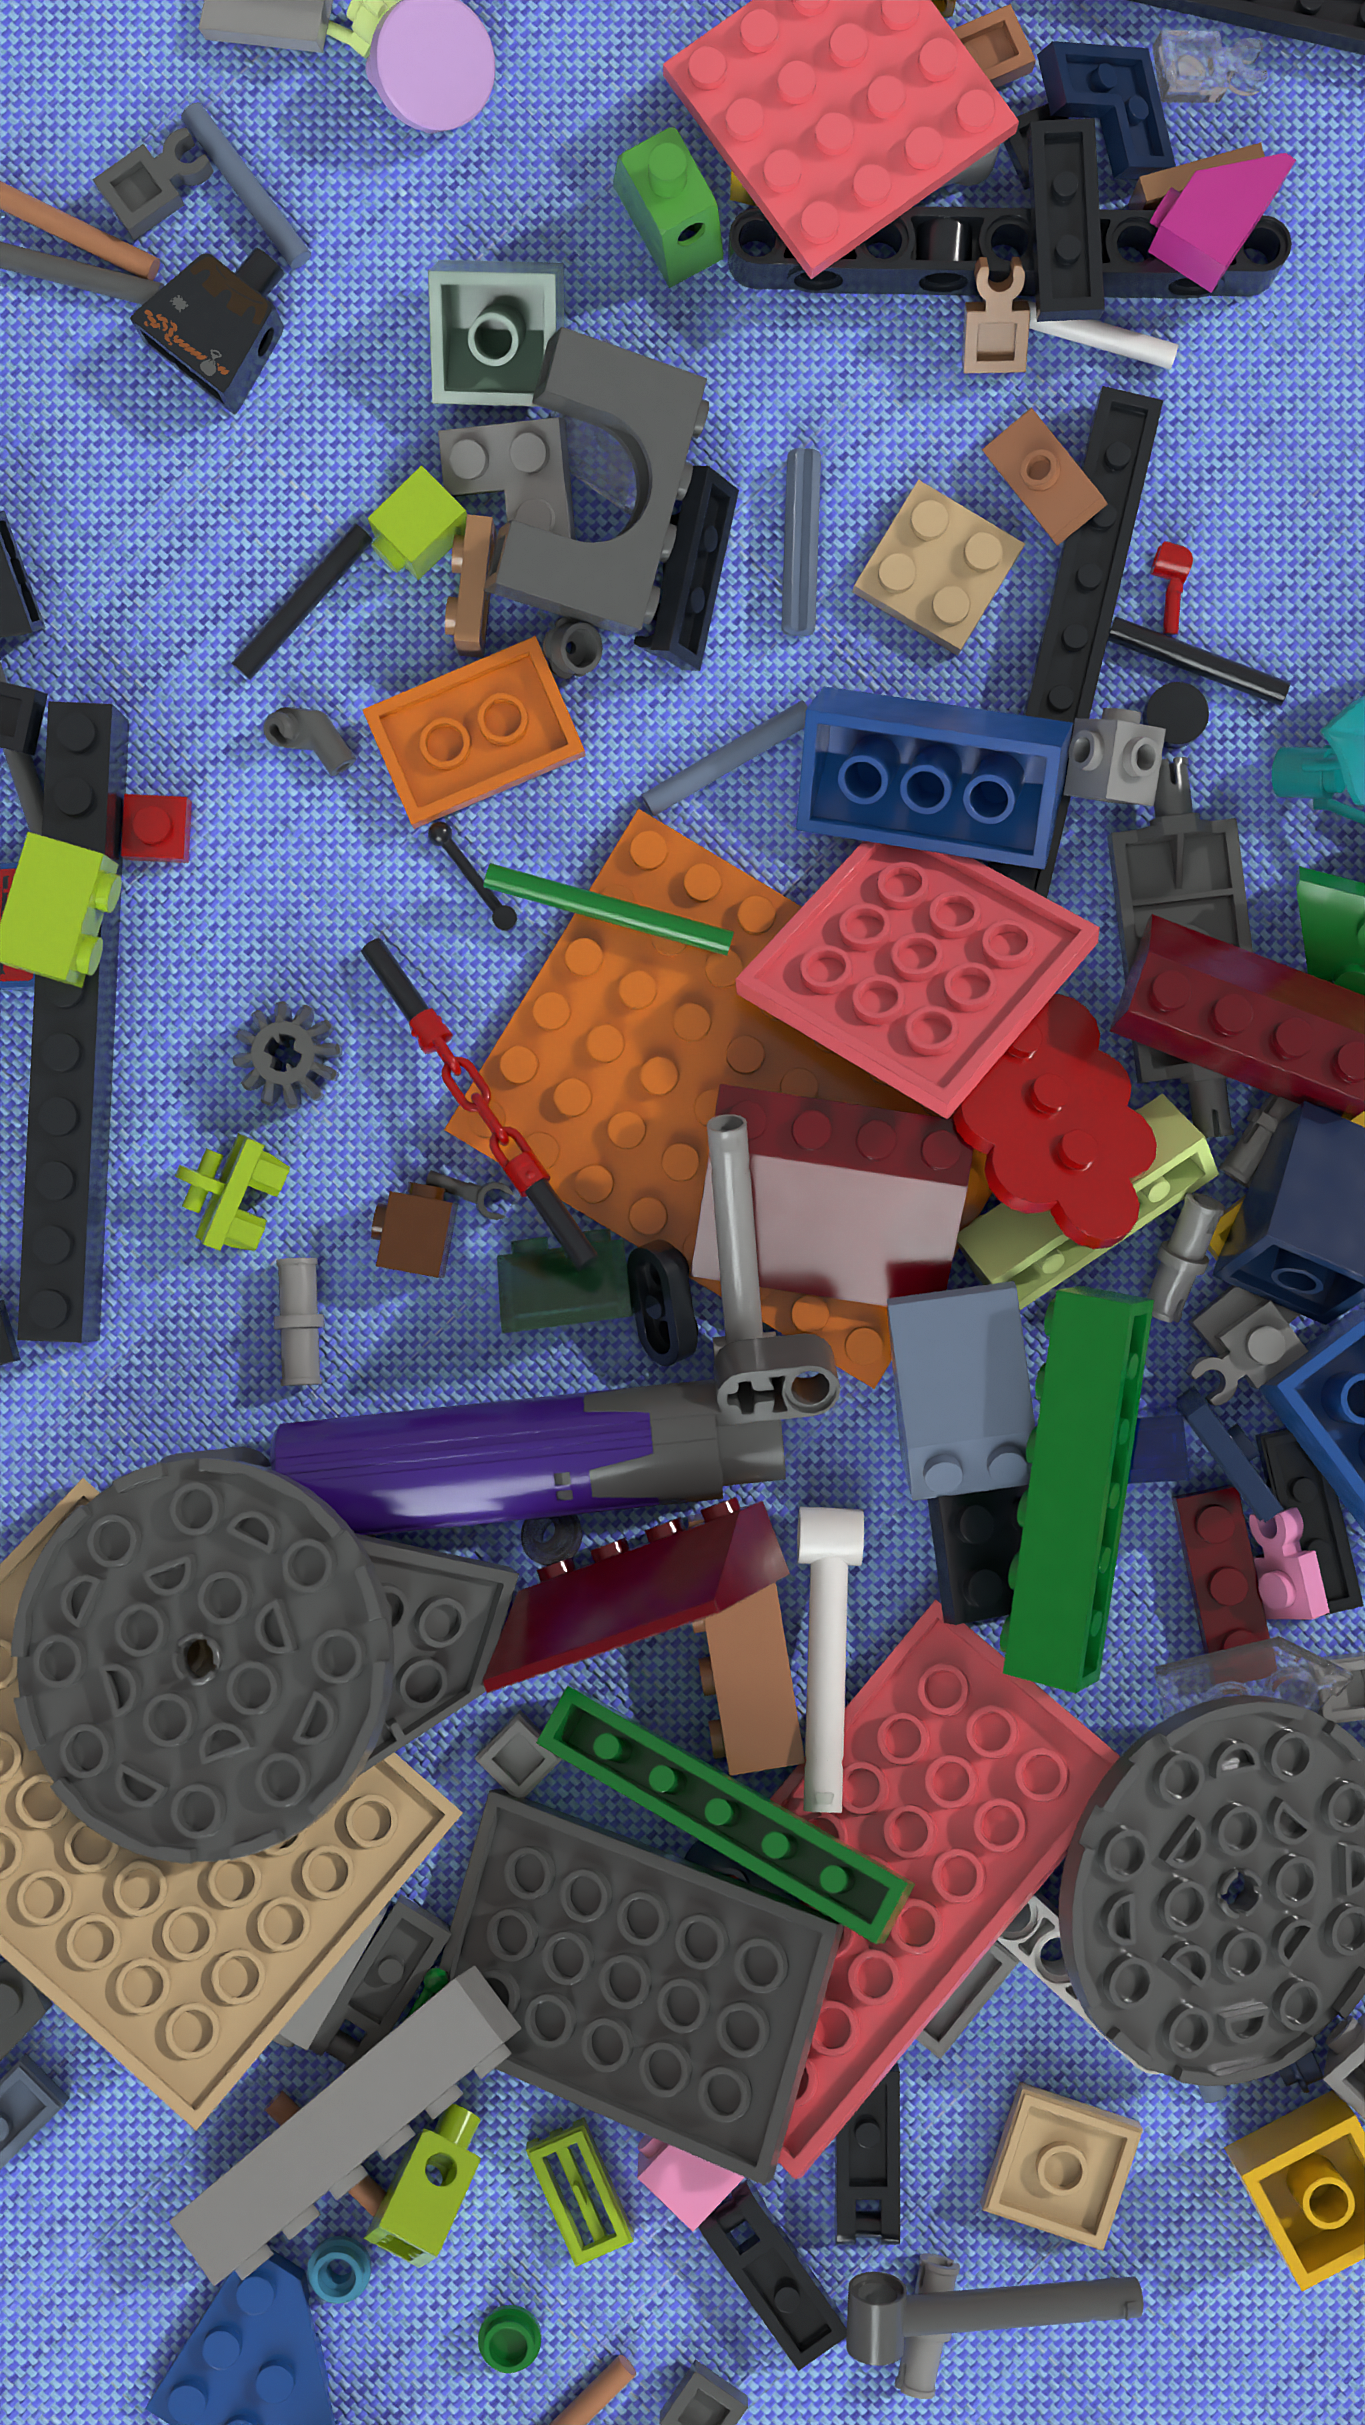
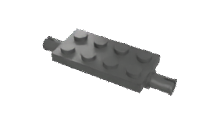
M1176 757L1173 759L1174 763L1169 764L1168 758L1162 759L1154 801L1155 819L1149 821L1150 826L1137 830L1113 832L1107 837L1125 985L1147 922L1152 914L1253 953L1237 819L1201 820L1200 813H1193L1187 767L1189 762L1186 757ZM1132 1040L1137 1084L1181 1079V1084H1188L1193 1125L1205 1138L1234 1135L1226 1079L1229 1077Z

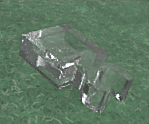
M1161 30L1152 46L1161 103H1220L1228 89L1241 96H1252L1260 91L1268 78L1266 70H1250L1244 65L1254 64L1261 53L1263 43L1258 39L1244 38L1237 41L1233 47H1222L1220 31Z

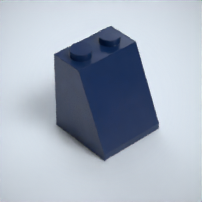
M1306 1101L1280 1121L1267 1145L1215 1264L1212 1276L1266 1300H1271L1273 1303L1324 1325H1327L1365 1300V1127L1341 1117L1337 1112L1329 1108L1313 1105Z

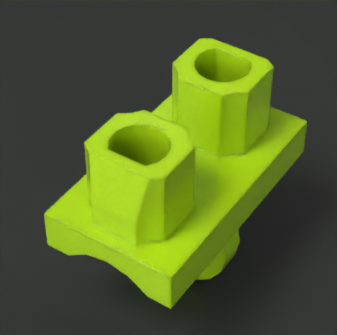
M238 1133L219 1179H216L215 1175L224 1155L206 1148L197 1170L179 1165L175 1177L191 1184L182 1207L200 1213L208 1192H212L210 1201L194 1236L201 1240L203 1245L221 1251L223 1244L250 1251L257 1249L267 1220L239 1208L245 1191L250 1186L277 1197L290 1170V1167L270 1153L263 1151L265 1145Z

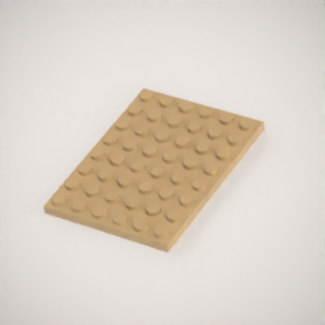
M82 1478L0 1564V1954L197 2131L463 1812L394 1752L359 1775L341 1799L310 1827L271 1848L234 1860L194 1863L157 1860L134 1853L112 1843L75 1816L51 1789L50 1786L54 1784V1781L47 1773L36 1750L29 1751L24 1739L14 1703V1698H18L20 1695L17 1677V1657H11V1645L20 1598L29 1574L41 1551L57 1528L78 1506L87 1505L100 1494L99 1491ZM198 1639L190 1646L187 1659L191 1670L196 1675L204 1677L209 1671L214 1670L216 1665L213 1664V1651L207 1644L208 1640Z

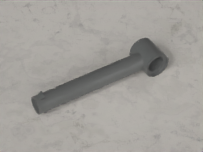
M865 2272L856 2275L849 2282L846 2350L852 2358L861 2363L883 2366L895 2363L903 2356L905 2337L1082 2323L1091 2320L1126 2319L1127 2321L1130 2318H1140L1142 2316L1143 2294L1140 2283L1134 2276L1110 2277L1088 2282L1082 2280L907 2294V2288L899 2278L883 2272Z

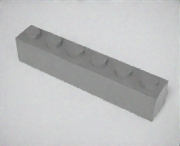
M476 1966L471 1967L448 1983L169 2220L170 2224L213 2286L221 2282L234 2270L240 2279L244 2280L274 2255L267 2243L277 2234L283 2231L290 2241L321 2215L314 2203L328 2191L332 2193L337 2201L362 2181L368 2173L361 2164L373 2153L378 2151L385 2161L416 2134L409 2126V2123L424 2110L434 2120L463 2095V2092L456 2083L469 2072L474 2070L478 2077L482 2079L512 2053L504 2043L522 2028Z

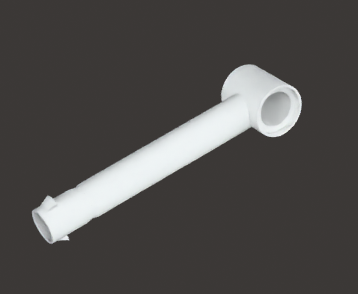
M799 1507L797 1563L811 1564L805 1737L806 1764L803 1811L842 1813L848 1566L862 1565L864 1548L863 1509Z

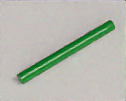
M493 863L489 864L484 879V888L728 956L734 931Z

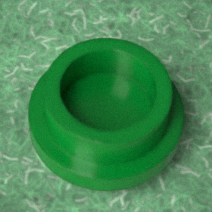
M503 2305L489 2312L481 2323L478 2334L480 2354L485 2362L496 2371L501 2373L521 2371L533 2363L540 2351L542 2340L541 2328L535 2316L521 2306Z

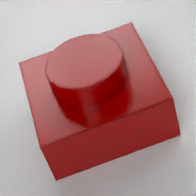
M124 794L121 856L131 861L189 863L192 801L188 797Z

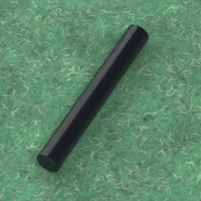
M355 523L231 664L247 679L251 680L373 542L371 536Z
M1117 616L1112 621L1107 641L1279 706L1282 705L1290 687V682Z

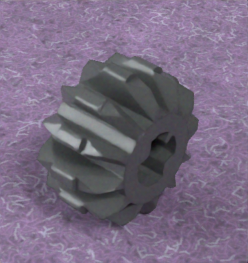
M284 1001L277 1002L274 1009V1023L264 1012L256 1010L252 1013V1019L260 1029L258 1034L255 1036L247 1030H239L236 1035L239 1041L252 1047L251 1052L234 1055L233 1064L242 1068H255L244 1077L241 1084L248 1091L258 1089L264 1085L261 1093V1102L266 1105L273 1106L283 1091L287 1107L299 1109L301 1104L300 1088H303L313 1100L319 1101L324 1097V1094L314 1080L319 1075L329 1081H337L339 1077V1072L323 1065L324 1059L341 1056L343 1054L342 1047L334 1043L320 1044L331 1035L334 1026L328 1020H324L311 1027L315 1010L308 1005H302L294 1019H292V1011L289 1005ZM289 1040H295L293 1049L301 1054L300 1062L296 1067L287 1063V1071L280 1072L283 1062L275 1057V1052L280 1044L289 1048Z

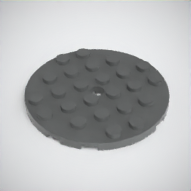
M218 1458L185 1459L157 1463L135 1470L112 1481V1486L98 1494L87 1505L78 1506L54 1532L29 1574L20 1598L11 1645V1657H17L20 1697L14 1698L19 1725L29 1751L36 1750L47 1773L54 1781V1784L50 1786L53 1792L75 1816L112 1843L137 1854L176 1863L238 1859L271 1848L310 1827L341 1799L363 1770L385 1722L392 1691L394 1639L388 1604L376 1569L362 1543L348 1524L329 1504L310 1489L288 1476L263 1466ZM198 1639L208 1640L207 1644L213 1651V1664L216 1665L215 1669L209 1671L204 1677L196 1675L191 1670L187 1659L190 1646Z
M1255 1695L1222 1697L1194 1705L1157 1724L1121 1755L1103 1777L1077 1823L1068 1848L1059 1895V1932L1064 1963L1074 1993L1096 2028L1115 2047L1144 2068H1150L1158 2073L1172 2076L1177 2081L1185 2084L1224 2086L1244 2083L1273 2074L1310 2053L1317 2047L1314 2037L1337 2015L1346 2019L1365 1994V1749L1337 1723L1324 1718L1310 1709L1283 1699ZM1239 1872L1244 1878V1889L1237 1895L1233 1903L1227 1904L1226 1900L1221 1898V1894H1227L1230 1884L1238 1878Z

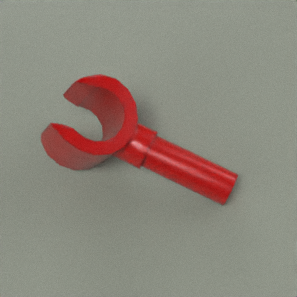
M1164 541L1158 547L1150 574L1169 580L1165 591L1163 634L1178 635L1181 594L1183 593V584L1188 577L1193 563V556L1188 548L1168 541Z

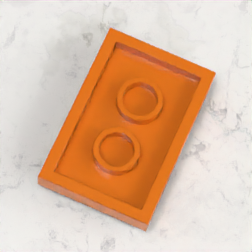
M536 636L362 709L414 829L586 756L585 749Z

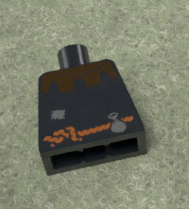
M257 247L253 249L235 273L213 255L204 253L137 309L130 317V320L146 345L235 415L243 405L282 336L284 329L275 306L266 297L284 276V272L269 255Z

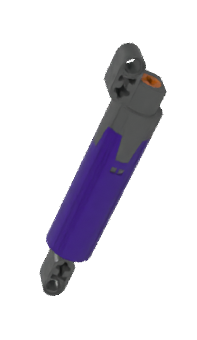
M794 1334L746 1339L728 1343L718 1351L713 1364L714 1379L283 1423L279 1424L273 1434L270 1461L260 1451L247 1447L176 1453L164 1457L158 1463L185 1459L218 1458L243 1461L266 1467L288 1476L310 1489L329 1504L355 1534L365 1536L723 1499L722 1486L786 1480L781 1419L810 1417L825 1413L839 1399L840 1384L831 1346L825 1339L815 1334ZM808 1371L819 1372L815 1376L809 1378L797 1377L801 1373Z

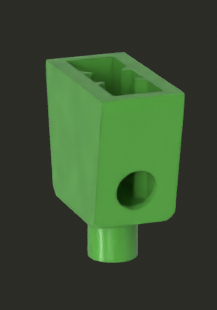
M669 127L619 155L613 187L668 287L671 288L723 260L718 205L678 130L675 127ZM684 229L695 232L693 237L684 241H678V237Z

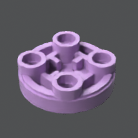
M401 0L383 15L375 29L370 55L366 61V74L369 82L377 89L383 103L395 117L414 129L435 134L463 126L480 113L488 101L493 88L495 56L491 39L483 23L460 0Z

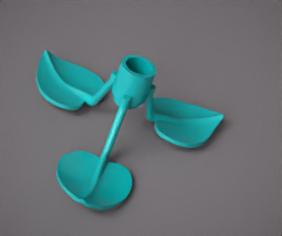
M1365 695L1346 706L1321 729V733L1330 745H1324L1323 748L1281 747L1277 751L1272 765V787L1277 797L1313 799L1314 810H1328L1365 825V812L1332 799L1334 793H1342L1347 788L1354 804L1365 806Z

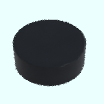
M1184 682L1168 683L1157 689L1145 704L1142 716L1143 725L1166 729L1163 747L1170 749L1182 748L1195 741L1204 731L1209 719V707L1204 695L1196 687Z

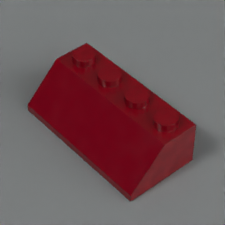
M1154 914L1149 917L1112 1021L1110 1032L1299 1105L1306 1101L1313 1105L1326 1107L1349 1121L1365 1111L1364 995Z

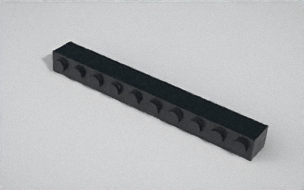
M48 701L42 836L106 855L119 864L116 874L120 875L122 879L123 857L121 856L124 794H126L129 720L113 704ZM121 891L114 910L111 913H104L97 936L103 940L101 959L94 974H86L82 988L35 974L17 1340L75 1343L100 1340Z

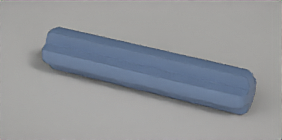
M809 448L790 450L787 457L781 630L785 635L800 637L812 635L816 626L821 455L819 451Z

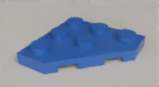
M271 2249L274 2255L244 2280L240 2279L235 2270L229 2274L153 2392L145 2409L169 2425H339L338 2420L335 2421L331 2406L328 2392L330 2382L319 2333H315L309 2305L310 2291L305 2270Z

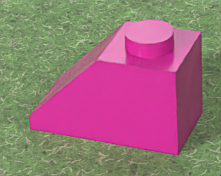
M1281 153L1195 171L1181 193L1173 187L1169 189L1153 214L1150 223L1157 227L1158 231L1148 252L1212 293L1280 190L1296 159L1287 153Z

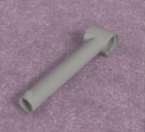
M733 1114L716 1116L707 1122L725 1336L712 1337L714 1358L718 1351L728 1343L738 1340L776 1336L775 1331L763 1332L747 1122L742 1116Z

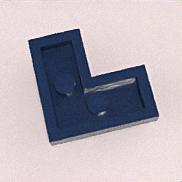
M1052 41L1037 54L1051 116L1100 119L1113 179L1138 180L1141 176L1176 167L1149 48Z

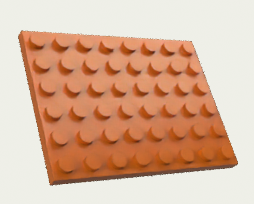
M638 809L589 891L734 931L728 956L575 913L479 1073L491 1091V1100L488 1106L503 1127L515 1128L522 1134L550 1175L549 1184L561 1201L637 1247L658 1239L669 1242L685 1256L689 1266V1278L722 1297L720 1281L690 1276L709 1155L707 1122L715 1116L720 1084L944 1117L737 994L735 979L802 906ZM474 1081L465 1094L466 1099L471 1103V1095L473 1093H479L482 1096ZM459 1105L444 1130L498 1162L489 1147L492 1133L479 1113L466 1111ZM954 1112L950 1115L948 1119H953ZM509 1137V1144L507 1146H502L499 1143L500 1149L509 1162L522 1153L512 1137ZM973 1149L968 1188L959 1231L970 1225L979 1216L992 1194L984 1172L987 1155L976 1149ZM957 1242L955 1246L954 1256L959 1249V1245ZM759 1287L762 1322L783 1335L815 1334L825 1339L831 1346L835 1365L875 1389L892 1361L887 1306Z

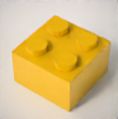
M1333 2090L1224 2147L1282 2260L1302 2292L1365 2259V2132L1355 2113Z

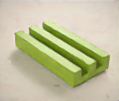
M585 2117L574 2121L572 2127L562 2130V2127L551 2131L549 2137L539 2140V2137L527 2142V2155L575 2267L634 2242V2231ZM578 2144L615 2233L607 2235L570 2145ZM556 2152L593 2237L594 2242L584 2245L548 2161L547 2155Z

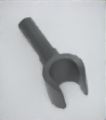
M430 1170L426 1179V1185L444 1188L445 1192L475 1203L478 1211L489 1219L499 1220L506 1217L496 1212H489L484 1206V1196L492 1189H499L504 1193L513 1195L511 1189L503 1183L489 1182L480 1186Z

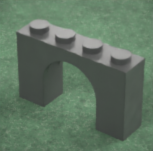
M561 327L547 342L532 404L593 424L612 435L626 451L635 472L637 488L635 506L623 530L614 539L603 542H581L513 519L499 528L483 591L624 636L640 631L643 623L649 625L655 615L660 598V588L653 586L659 561L665 563L668 560L675 542L677 529L675 525L669 524L675 499L681 501L684 498L692 477L693 464L686 462L691 438L697 439L700 436L708 416L709 401L702 399L707 378Z

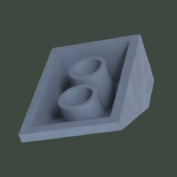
M1002 1282L886 1299L900 1454L912 1501L1029 1485L1032 1464H1029L1027 1461L1026 1448L1030 1433L1035 1427L1015 1282Z

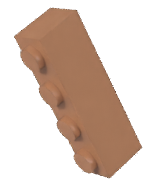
M701 1514L688 1516L689 1527L704 1522ZM775 1582L718 1614L692 1622L694 1634L706 1632L710 1656L698 1658L704 1696H717L720 1719L708 1721L714 1759L727 1757L730 1776L805 1764Z

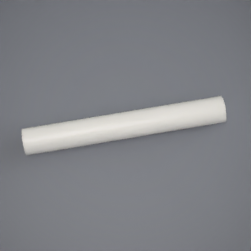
M1018 297L1013 299V301H1028ZM1028 301L1030 307L1029 329L1166 369L1172 368L1179 344L1093 319L1037 322L1036 303Z

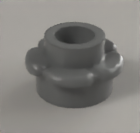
M563 616L556 620L554 629L546 632L543 641V653L549 659V668L556 676L563 679H570L572 675L581 677L591 672L598 665L602 656V640L598 631L592 625ZM568 642L571 643L570 654L566 651Z

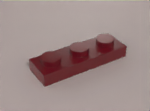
M1233 1484L1171 1497L1210 1681L1217 1685L1277 1672L1263 1603L1259 1594L1258 1580L1239 1492Z

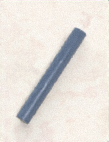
M196 102L189 105L181 115L182 121L290 267L296 269L304 265L311 257V252L202 104Z
M803 700L799 701L643 793L641 796L651 814L656 816L805 727L807 704Z

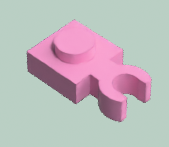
M1297 1507L1283 1510L1266 1523L1263 1520L1259 1521L1254 1513L1250 1514L1249 1525L1251 1533L1256 1542L1262 1546L1264 1554L1253 1557L1266 1619L1313 1620L1330 1613L1316 1551H1301L1299 1540L1303 1534V1520Z

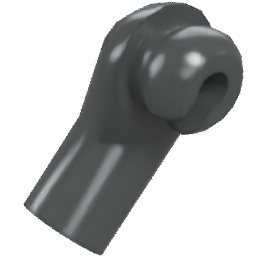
M282 707L269 714L264 721L263 732L266 739L272 745L292 749L313 750L330 776L342 773L356 761L355 756L324 712L296 707Z

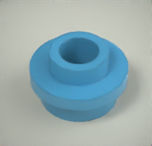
M334 2236L327 2238L314 2249L307 2268L310 2286L326 2302L339 2304L352 2301L363 2293L369 2283L372 2271L371 2259L366 2248L351 2237ZM334 2259L345 2260L350 2264L351 2272L345 2275L336 2274L330 2268L329 2263Z

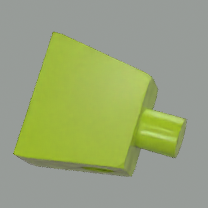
M452 2104L443 2111L434 2131L424 2128L413 2138L363 2239L418 2268L423 2267L438 2257L481 2160L479 2156L467 2150L481 2121L478 2116L461 2106ZM427 2165L435 2166L442 2175L440 2186H436L428 2180L425 2173Z

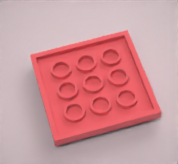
M752 0L663 63V77L810 279H813L1013 136L1019 125V120L931 0Z
M863 841L735 979L736 989L739 996L948 1119L1098 944L1100 927L973 858Z

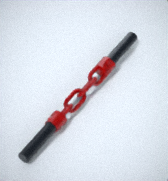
M377 938L367 943L361 950L362 955L409 1022L411 1035L418 1040V1045L423 1053L431 1054L437 1052L444 1062L441 1077L458 1104L466 1111L478 1112L491 1131L492 1135L489 1140L490 1150L522 1197L529 1198L578 1271L585 1270L599 1259V1255L549 1184L550 1175L522 1134L515 1128L503 1127L488 1106L491 1100V1091L474 1064L464 1057H455L447 1046L453 1037L450 1029L446 1024L442 1023V1018L436 1014L433 1008L429 1009L383 940ZM461 1067L466 1069L482 1094L481 1096L479 1093H473L471 1095L472 1103L466 1099L451 1077V1073L454 1076H459L462 1071ZM509 1137H512L522 1153L509 1162L500 1149L499 1143L502 1146H507L509 1144Z

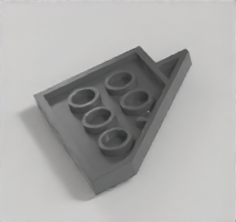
M355 1534L371 1559L384 1589L391 1616L394 1639V1674L385 1722L377 1743L359 1775L486 1692L482 1680L502 1633V1627L519 1573L509 1566Z

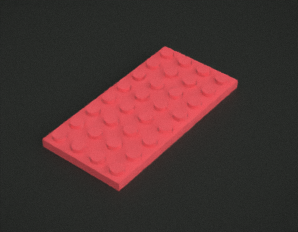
M936 1599L845 1708L844 1757L842 1759V1813L803 1811L805 1764H799L770 1798L784 1808L916 1883L885 1943L875 1944L844 1926L778 2163L794 2179L803 2177L1066 1857L1077 1823L1090 1797L1103 1777L1120 1758L1118 1753L1034 1682L1003 1674L1005 1657L965 1623L959 1625L944 1623L942 1605ZM800 1900V1904L815 1909L814 1907Z

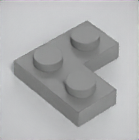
M556 417L438 431L443 486L453 497L504 492L507 522L513 519L576 540L565 419Z

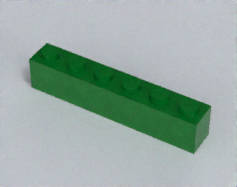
M1076 1286L1056 1290L1055 1298L1051 1300L1047 1307L1044 1319V1331L1046 1336L1050 1337L1047 1360L1040 1367L1035 1384L1036 1398L1041 1401L1038 1424L1031 1431L1026 1448L1027 1461L1029 1464H1032L1029 1489L1023 1493L1017 1513L1018 1524L1020 1527H1023L1020 1552L1015 1555L1009 1571V1586L1014 1590L1012 1610L1003 1624L1000 1635V1648L1003 1652H1006L1003 1674L1075 1694L1100 1679L1154 1299Z
M570 1686L566 1687L536 1741V1744L875 1944L886 1942L916 1884L584 1691Z

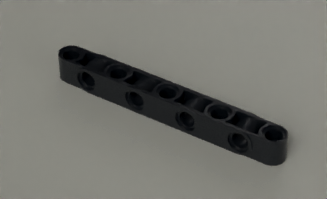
M759 207L747 209L739 214L730 228L728 246L729 271L735 281L747 288L800 290L810 293L981 296L978 292L974 276V269L978 258H987L989 266L988 279L996 283L1002 282L1010 275L1011 261L998 257L992 248L997 245H1008L1014 248L1020 255L1025 274L1024 286L1018 296H1035L1031 208L912 207L813 279H810ZM1100 209L1105 298L1190 299L1206 296L1249 297L1259 295L1270 287L1290 255L1292 246L1290 232L1284 223L1275 217L1263 215L1212 293H1210L1148 252L1158 231V228L1150 223L1156 210ZM751 241H760L768 245L771 252L760 257L750 256L743 251L742 246ZM874 243H884L892 247L896 254L891 258H876L869 253L867 247ZM1126 246L1135 248L1141 253L1144 261L1137 263L1127 261L1121 256L1118 248ZM1252 248L1259 250L1266 257L1268 264L1261 265L1252 262L1245 255L1244 249Z

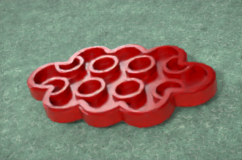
M1054 994L956 1108L953 1119L956 1130L962 1139L974 1149L987 1155L984 1172L988 1186L998 1200L1013 1210L1027 1214L1050 1210L1062 1232L1078 1245L1091 1249L1110 1248L1122 1241L1138 1220L1140 1204L1132 1183L1139 1180L1150 1168L1156 1157L1157 1143L1152 1128L1143 1116L1127 1106L1132 1088L1127 1071L1119 1061L1098 1050L1100 1031L1096 1019L1087 1007L1074 998Z

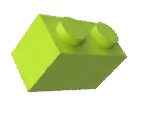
M27 832L0 922V963L82 988L86 974L93 975L101 959L103 940L97 936L104 913H111L119 899L122 885L121 876L116 874L119 864L102 853Z

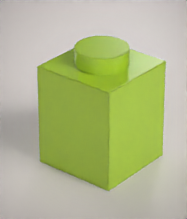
M421 465L367 518L376 538L371 546L393 571L398 573L405 567L419 581L453 547L455 534L465 535L467 512Z

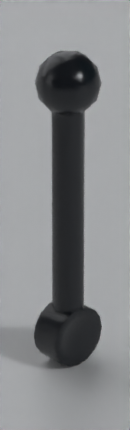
M442 821L433 823L428 830L430 842L444 848L493 912L492 921L494 925L502 931L513 929L517 923L515 910L510 906L502 905L491 889L483 887L484 880L452 840L451 827Z

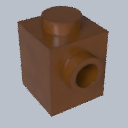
M408 1182L406 1194L390 1191L388 1203L378 1202L371 1230V1239L380 1241L376 1261L377 1267L436 1278L445 1277L458 1204L443 1201L444 1188Z

